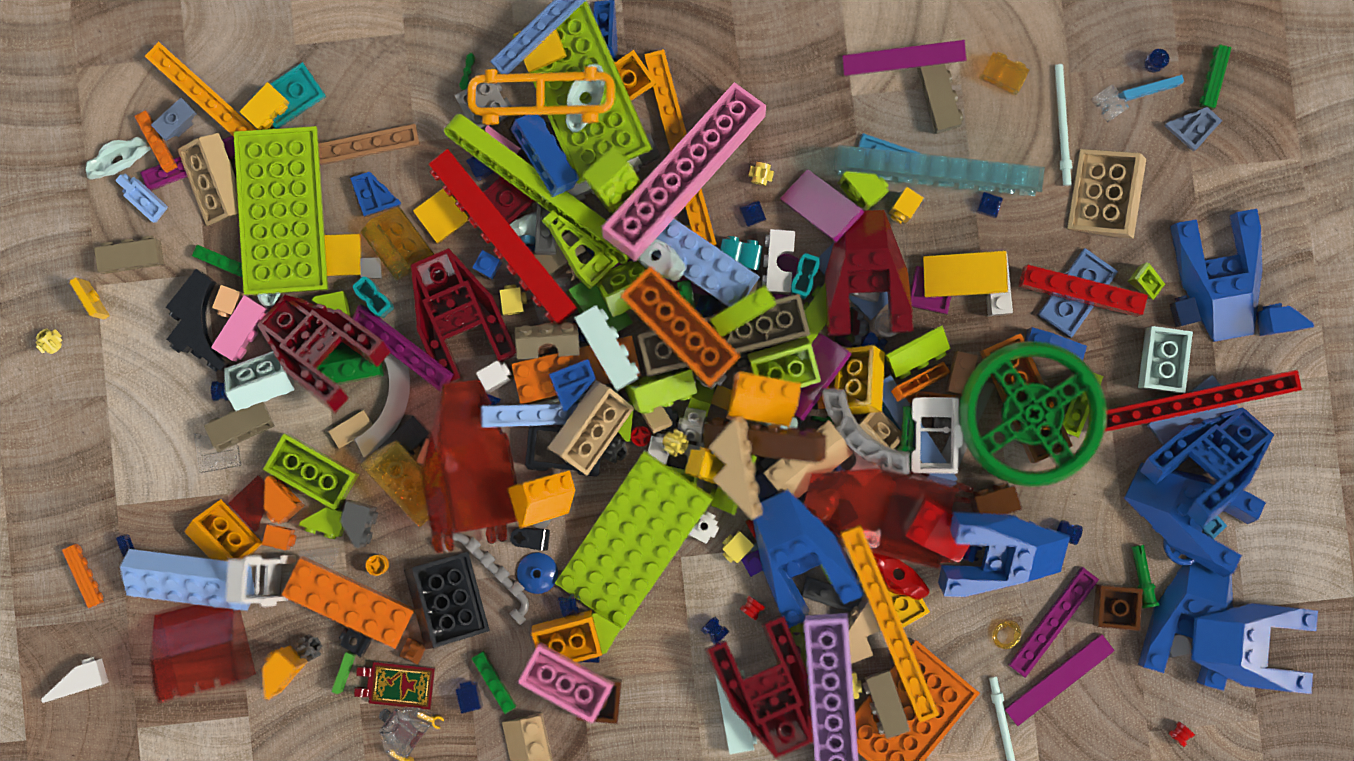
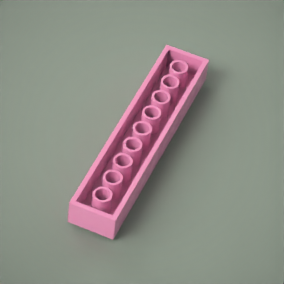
M734 82L602 227L603 238L633 261H636L765 118L766 105Z

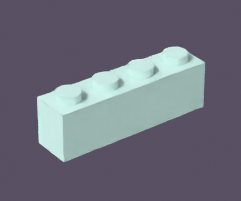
M594 306L575 317V320L616 391H619L638 380L636 374L640 372L634 362L629 363L626 357L629 353L624 344H618L616 338L619 336L614 327L609 328L606 320L609 318L603 308L599 310L597 306Z
M738 665L737 667L741 674L742 679H745L744 670H740ZM716 677L729 753L735 754L754 750L753 744H757L756 736L733 711Z

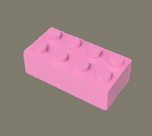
M542 643L537 646L518 682L591 723L596 719L614 685L612 681Z

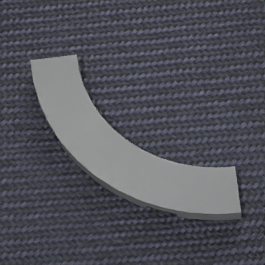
M391 353L384 359L389 378V391L384 409L377 421L366 432L354 439L363 457L379 448L393 434L402 420L408 403L410 391L408 366Z
M827 388L823 390L827 413L831 416L836 426L835 429L852 450L868 462L872 461L882 466L885 470L906 475L910 472L908 452L894 450L880 444L859 426L847 404L845 390Z

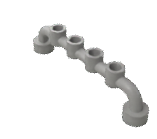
M457 532L451 533L446 538L441 536L436 542L447 553L453 548L452 542L460 541L521 602L519 610L514 608L509 613L521 625L526 620L524 615L529 608L528 598L522 592L525 588L517 580L513 583L508 578L510 573L503 566L498 568L493 563L496 559L488 551L484 554L479 549L481 544L474 537L469 539L464 534Z

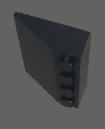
M469 552L404 569L425 649H434L490 631Z

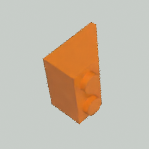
M268 476L265 478L264 509L268 512L266 516L273 523H286L305 505L282 480L275 476Z

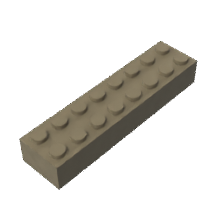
M800 294L774 300L776 303L775 307L721 338L737 354L808 337L810 332ZM715 316L703 318L716 331L710 320ZM654 331L638 335L648 377L689 367Z

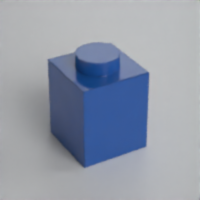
M482 250L472 268L493 280L502 261Z

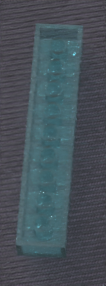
M844 145L835 147L833 172H837V176H842L846 171L876 174L878 178L882 177L885 181H892V178H898L900 183H913V180H917L919 185L928 186L936 182L939 183L938 187L951 188L954 185H959V189L964 190L979 187V191L994 192L995 189H999V193L1015 194V191H1020L1019 195L1035 196L1036 193L1042 192L1045 167Z

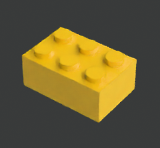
M874 345L845 348L851 353V356L835 376V389L845 390L847 404L852 415L882 412L885 353Z

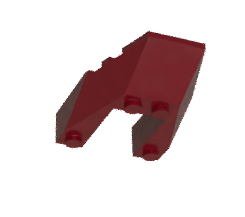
M884 210L864 211L837 242H834L825 272L828 336L849 335L851 333L849 294L888 292L889 333H910L913 331L908 270Z
M449 248L411 264L417 321L416 328L427 354L454 374L448 385L462 380L463 377L446 340L474 327L483 325L499 362L517 355L516 345L493 296Z
M284 295L257 324L283 370L333 413H336L349 397L340 386L316 368L342 341L376 367L391 353L383 340L340 309H330L325 305L312 304L307 300L289 295Z
M778 616L761 624L777 665L745 679L741 677L727 641L723 640L705 648L711 666L731 708L775 759L814 742L808 686L809 677L784 616Z

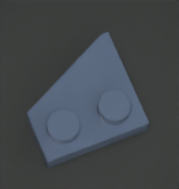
M1206 107L1170 121L1164 126L1194 152L1222 120Z

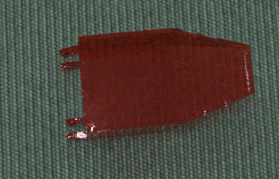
M480 379L442 384L421 472V481L432 534L431 543L435 553L438 554L444 551L443 541L446 551L454 550L453 534L487 528L485 533L489 544L496 543V537L500 542H504L507 539V524L517 522L508 488L518 485L509 438L506 432L503 433L501 427H481L480 406H490L491 401Z
M883 468L821 472L811 474L804 505L809 512L822 521L823 525L840 538H843L841 532L861 525L872 553L939 569L940 562L954 563L955 561L905 536V531L925 497L952 510L954 501L970 504L971 501L967 497L955 496L956 492L959 493V490L973 492L974 488L961 482L924 473H914L912 470L907 475Z

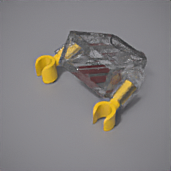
M418 707L396 708L392 713L387 708L383 709L378 718L384 722L379 733L382 736L385 753L395 761H414L409 755L431 726L428 723L431 722L434 728L440 729L441 727L436 725L434 721L436 719L444 721L441 715L433 717L432 713Z

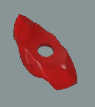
M872 552L887 590L915 600L923 599L929 595L930 590L914 569L898 558L884 553ZM895 569L903 571L904 577L902 580H897L893 576Z

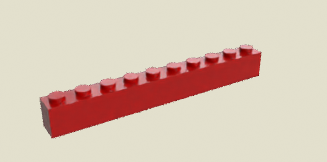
M446 149L429 163V166L432 168L429 171L436 181L442 180L445 184L442 188L449 197L455 196L458 200L455 202L462 213L465 210L470 215L468 220L474 228L480 227L483 231L480 235L486 243H493L496 247L493 251L499 259H506L509 263L506 265L513 276L516 273L521 278L519 283L525 291L531 290L534 294L532 299L537 306H544L547 310L544 314L550 322L556 321L557 324H561L578 310L577 307L452 153Z
M1290 370L1107 409L1105 432L1301 391L1302 386L1298 370Z

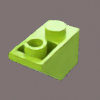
M326 507L300 521L299 526L304 527L306 532L316 534V531L323 532V536L326 538L336 539V537H341L344 532V527L340 522L343 511Z

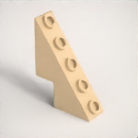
M741 416L734 419L709 448L726 464L713 480L753 520L762 515V506L757 496L759 488L754 479L755 466L750 457L751 444L747 440L746 435L747 423Z
M865 591L861 597L860 604L852 609L850 619L848 620L851 664L873 656L866 636L881 631Z

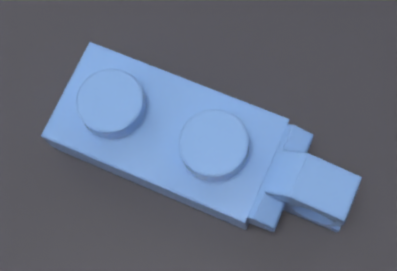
M120 174L115 180L124 188L122 190L123 196L153 223L157 222L167 210L168 206L135 177L130 178L127 174Z

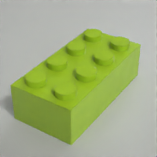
M614 147L582 175L602 205L612 216L642 184L630 163Z
M286 433L282 435L263 468L266 472L333 510L341 508L360 475Z

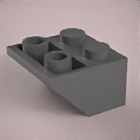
M346 501L340 522L355 548L366 547V544H370L373 532H370L372 524H375L378 518L377 507L356 501Z

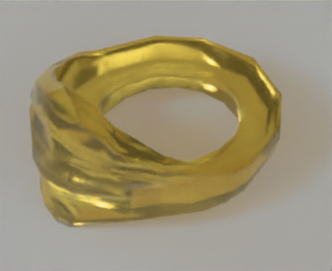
M1015 621L1001 622L994 629L992 634L993 641L997 647L1002 649L1014 647L1021 639L1020 626ZM1008 626L1015 631L1014 638L1010 643L1003 644L998 640L997 634L1002 628Z

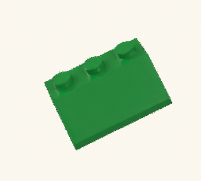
M343 342L339 343L316 368L337 385L385 376L382 363L376 367Z

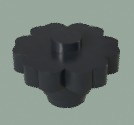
M849 307L851 333L849 335L835 336L834 340L842 347L854 348L861 343V338L868 335L870 326L863 319L864 313L859 308Z

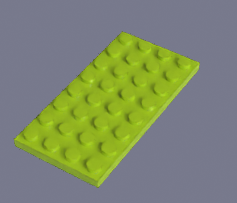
M587 0L556 28L567 57L531 72H583L584 67L598 64L602 67L603 72L609 74L614 80V104L607 112L598 114V123H588L580 131L572 132L566 123L567 114L547 115L569 165L577 173V184L586 181L582 175L612 147L627 161L652 150ZM545 81L544 106H567L568 95L575 81ZM604 82L603 96H602V100H601V102H600V105L604 104L605 101H606V83H605V82ZM584 92L580 95L581 103L589 104L591 102L592 96L590 93Z
M317 126L234 132L244 295L328 290Z
M644 451L555 584L595 612L621 626V630H623L714 498Z

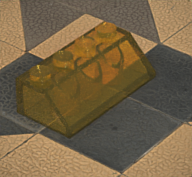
M397 441L374 451L360 464L366 473L419 528L450 500Z

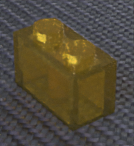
M993 52L979 78L1016 96L1030 69H1027L1026 65L1022 62H1013L1007 59L1008 57L1003 53Z

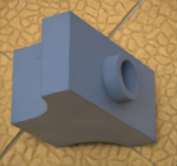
M181 97L155 120L151 126L164 140L168 141L174 136L180 137L194 124L192 119L197 113Z

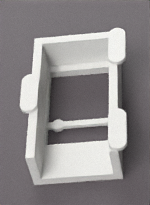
M915 397L913 399L912 418L915 420V450L912 452V471L914 473H958V448L963 444L961 426L958 425L959 398ZM921 417H951V428H921ZM920 431L951 432V463H920Z
M282 555L280 558L263 559L260 556H247L245 559H228L226 602L241 604L260 602L261 606L266 607L275 606L277 601H289V599L280 595L281 564L295 563L296 556ZM260 564H265L264 594L258 595L260 591ZM247 565H256L255 595H246Z

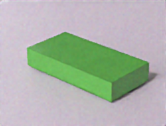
M351 651L345 652L331 692L336 694L343 692L356 656L355 653Z

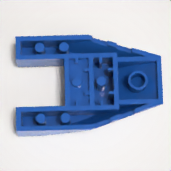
M1257 209L1240 211L1230 215L1237 255L1211 260L1204 259L1197 219L1179 222L1170 226L1181 286L1186 290L1189 298L1195 297L1201 321L1213 342L1254 335L1262 278L1261 225Z
M1242 407L1221 414L1220 417L1209 418L1193 426L1188 425L1147 458L1141 472L1157 485L1191 457L1217 481L1213 487L1193 503L1187 513L1204 528L1251 483L1274 434Z
M1140 463L1124 499L1141 517L1144 516L1152 525L1151 527L1156 533L1159 532L1171 548L1222 577L1233 574L1242 555L1202 533L1203 528L1187 514L1193 503L1213 487L1217 481L1206 476L1174 470L1155 485L1141 472L1145 463ZM1243 490L1223 511L1246 524H1250L1259 519L1266 502Z
M787 489L759 502L762 506V515L753 519L761 565L778 610L784 616L789 628L804 622L806 615H809L810 611L792 577L819 565L823 566L843 604L863 596L864 588L838 537L833 531H830L823 525L817 516L806 509L807 507Z
M954 512L950 532L955 543L986 545L981 567L942 565L938 584L943 595L946 597H967L1059 573L1063 566L1070 537L1048 527L1046 529L1037 526L1034 522L1018 519L1015 515Z
M1198 562L1182 565L1158 601L1159 606L1153 608L1138 665L1164 673L1175 633L1193 638L1195 618L1233 608L1232 574L1222 577ZM1201 665L1197 683L1224 691L1227 678Z
M1249 603L1245 606L1230 608L1227 611L1197 617L1194 623L1191 660L1245 687L1311 694L1313 673L1268 668L1271 627L1317 631L1318 611Z

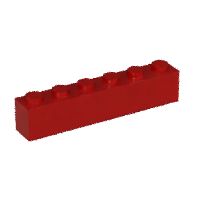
M1032 265L1023 267L1018 285L1021 288L1135 317L1144 314L1148 297L1146 294Z

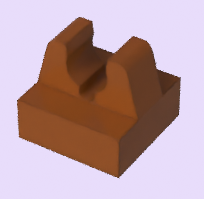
M408 637L399 656L418 665L426 650L424 643Z

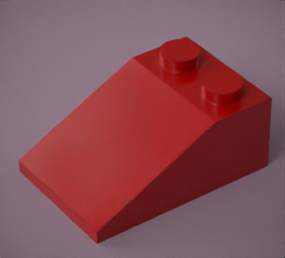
M925 497L905 531V536L958 563H960L970 544L955 543L950 532L954 512L928 497Z

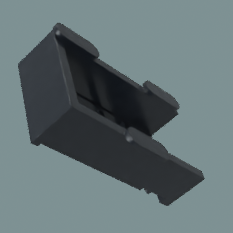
M557 425L556 427L529 426L525 459L527 469L536 471H547L549 468L575 470L579 475L594 477L600 474L601 456L588 475L569 465L567 461L566 464L534 461L537 430L559 432L564 425Z

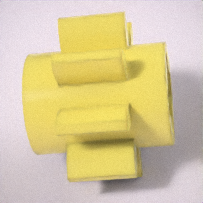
M756 162L755 167L750 166L748 175L752 177L751 182L766 186L767 181L772 182L774 171L770 170L771 165Z
M44 329L36 336V347L41 353L47 351L49 354H53L62 346L61 335L56 329L52 332L50 329Z
M676 429L673 433L668 432L663 438L664 451L675 457L678 453L683 454L688 448L687 435Z

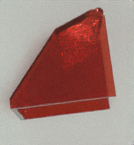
M193 605L154 616L150 669L153 695L156 696L157 703L173 700L176 695L178 698L196 694V686L194 685L198 686V691L201 693L216 689L215 680H218L220 687L241 682L256 674L241 610Z

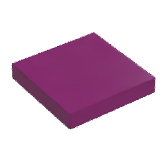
M916 266L910 289L912 307L947 315L951 296L926 298L924 267Z

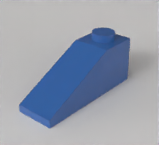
M615 0L594 1V17L615 63L618 53Z
M1034 327L1027 329L1024 339L1025 341H1042L1056 344L1071 351L1082 360L1087 348L1086 345Z

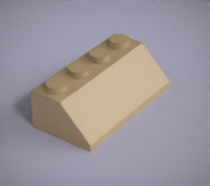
M219 133L199 137L178 148L177 150L206 226L239 215L237 179Z
M595 380L548 448L582 473L588 475L634 407L612 389Z
M827 421L817 429L819 433L826 434L825 460L819 463L779 459L763 472L778 493L788 489L795 497L799 498L853 454L843 437L830 421Z
M543 713L502 722L510 761H553Z

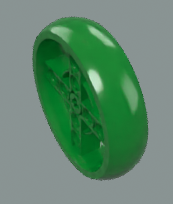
M1023 341L996 350L983 359L974 369L963 389L960 400L959 419L962 435L969 451L985 470L1010 484L1025 487H1042L1068 479L1091 460L1104 436L1107 407L1105 396L1097 377L1081 358L1056 344L1042 341ZM1023 357L1047 358L1063 365L1073 375L1052 389L1040 383L1025 384L1010 361ZM1008 373L1014 377V382L1011 385H1007L1004 381V377ZM993 374L1007 395L1001 411L1002 423L980 437L976 424V403L983 384ZM1065 385H1070L1072 388L1070 396H1066L1063 393ZM1018 391H1023L1026 395L1022 403L1016 399ZM1085 391L1089 404V424L1084 440L1073 454L1059 434L1064 420L1063 406ZM1049 396L1055 400L1052 408L1047 407L1045 404L1046 398ZM1030 409L1037 410V414H1035L1037 416L1036 419L1029 418ZM1013 420H1018L1020 423V429L1016 432L1011 429V422ZM1044 425L1049 428V435L1046 437L1040 434V428ZM997 431L1003 435V440L1000 443H996L993 440V435ZM1014 439L1027 445L1041 444L1056 467L1041 471L1020 470L1004 464L993 453ZM1054 443H1059L1061 446L1059 454L1052 452Z

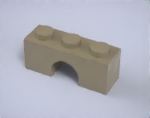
M577 323L515 327L517 360L538 358V349L543 344L555 345L558 349L559 357L580 355Z

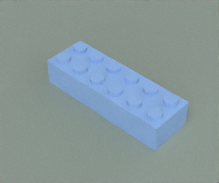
M673 219L657 237V239L671 246L685 263L686 268L682 275L729 307L747 297L760 276L676 219ZM655 250L652 252L653 255L659 259L661 258V251Z
M129 549L120 566L127 596L248 611L251 604L226 602L228 561ZM247 565L246 595H254L251 565Z

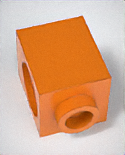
M267 524L262 545L285 551L290 550L296 542L295 530Z

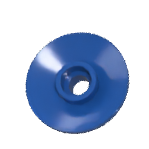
M532 553L524 557L519 563L517 578L526 591L541 594L549 591L555 585L558 578V568L550 556L544 553ZM534 570H539L541 576L538 578L534 577Z

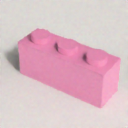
M244 295L211 348L232 361L237 362L238 359L241 360L246 354V346L249 342H253L258 334L256 331L258 329L257 324L268 313L269 309Z

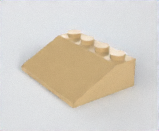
M1080 149L1067 229L1110 237L1134 239L1146 158L1141 153Z

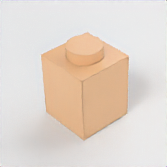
M221 285L212 308L218 310V315L229 318L243 298L244 293Z

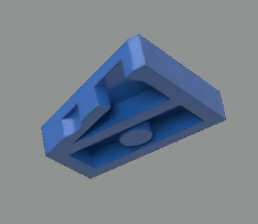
M371 172L350 178L363 217L401 206V201L392 195Z
M588 359L549 374L564 412L576 402L596 379Z

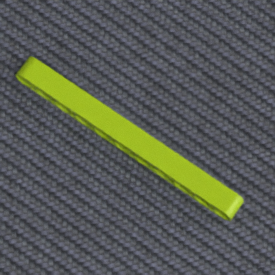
M456 114L444 128V133L449 139L549 212L554 210L558 215L591 236L592 239L594 238V241L604 245L607 248V252L610 251L611 255H614L619 263L625 264L629 260L627 255L603 238L602 227L607 220L567 191L552 197L532 165L461 114Z

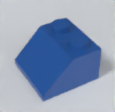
M1282 303L1262 307L1263 311L1257 312L1260 336L1314 327L1312 321L1291 306L1282 307Z

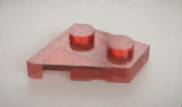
M257 475L228 503L254 532L259 530L261 519L266 512L264 509L265 480L260 475Z

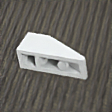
M94 657L82 660V665L76 666L41 699L42 703L108 683L103 660H95Z

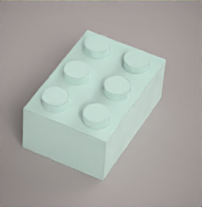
M1155 326L1145 328L1138 389L1175 394L1185 393L1192 331Z
M273 351L224 369L225 392L235 411L249 408L254 404L268 401L271 398L288 394L294 390L293 379L283 370Z

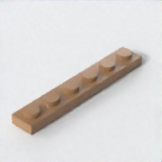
M416 124L319 143L320 165L418 146L420 141Z

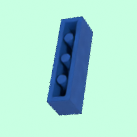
M525 115L515 119L511 130L552 197L572 189L578 180L577 173L569 165L565 153L556 144L554 135L548 131L544 119L539 115Z

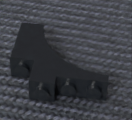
M195 269L166 306L172 318L177 321L181 319L166 340L171 343L170 347L176 352L188 353L192 349L191 353L199 359L203 357L207 360V366L216 372L218 370L224 371L225 368L229 367V364L223 360L216 350L211 348L213 344L208 333L206 321L208 301L217 282L201 270Z

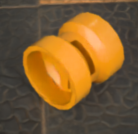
M382 554L373 555L366 562L367 572L373 576L381 575L389 568V560Z

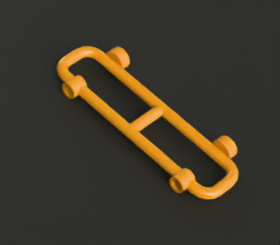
M584 67V72L498 74V70L486 69L485 74L477 75L471 79L467 89L468 107L475 115L482 116V124L498 125L500 115L582 114L581 122L598 123V114L610 110L615 99L614 80L605 72H597V67ZM603 80L606 83V101L602 105L544 106L545 81ZM536 82V106L481 108L476 105V86L479 83Z

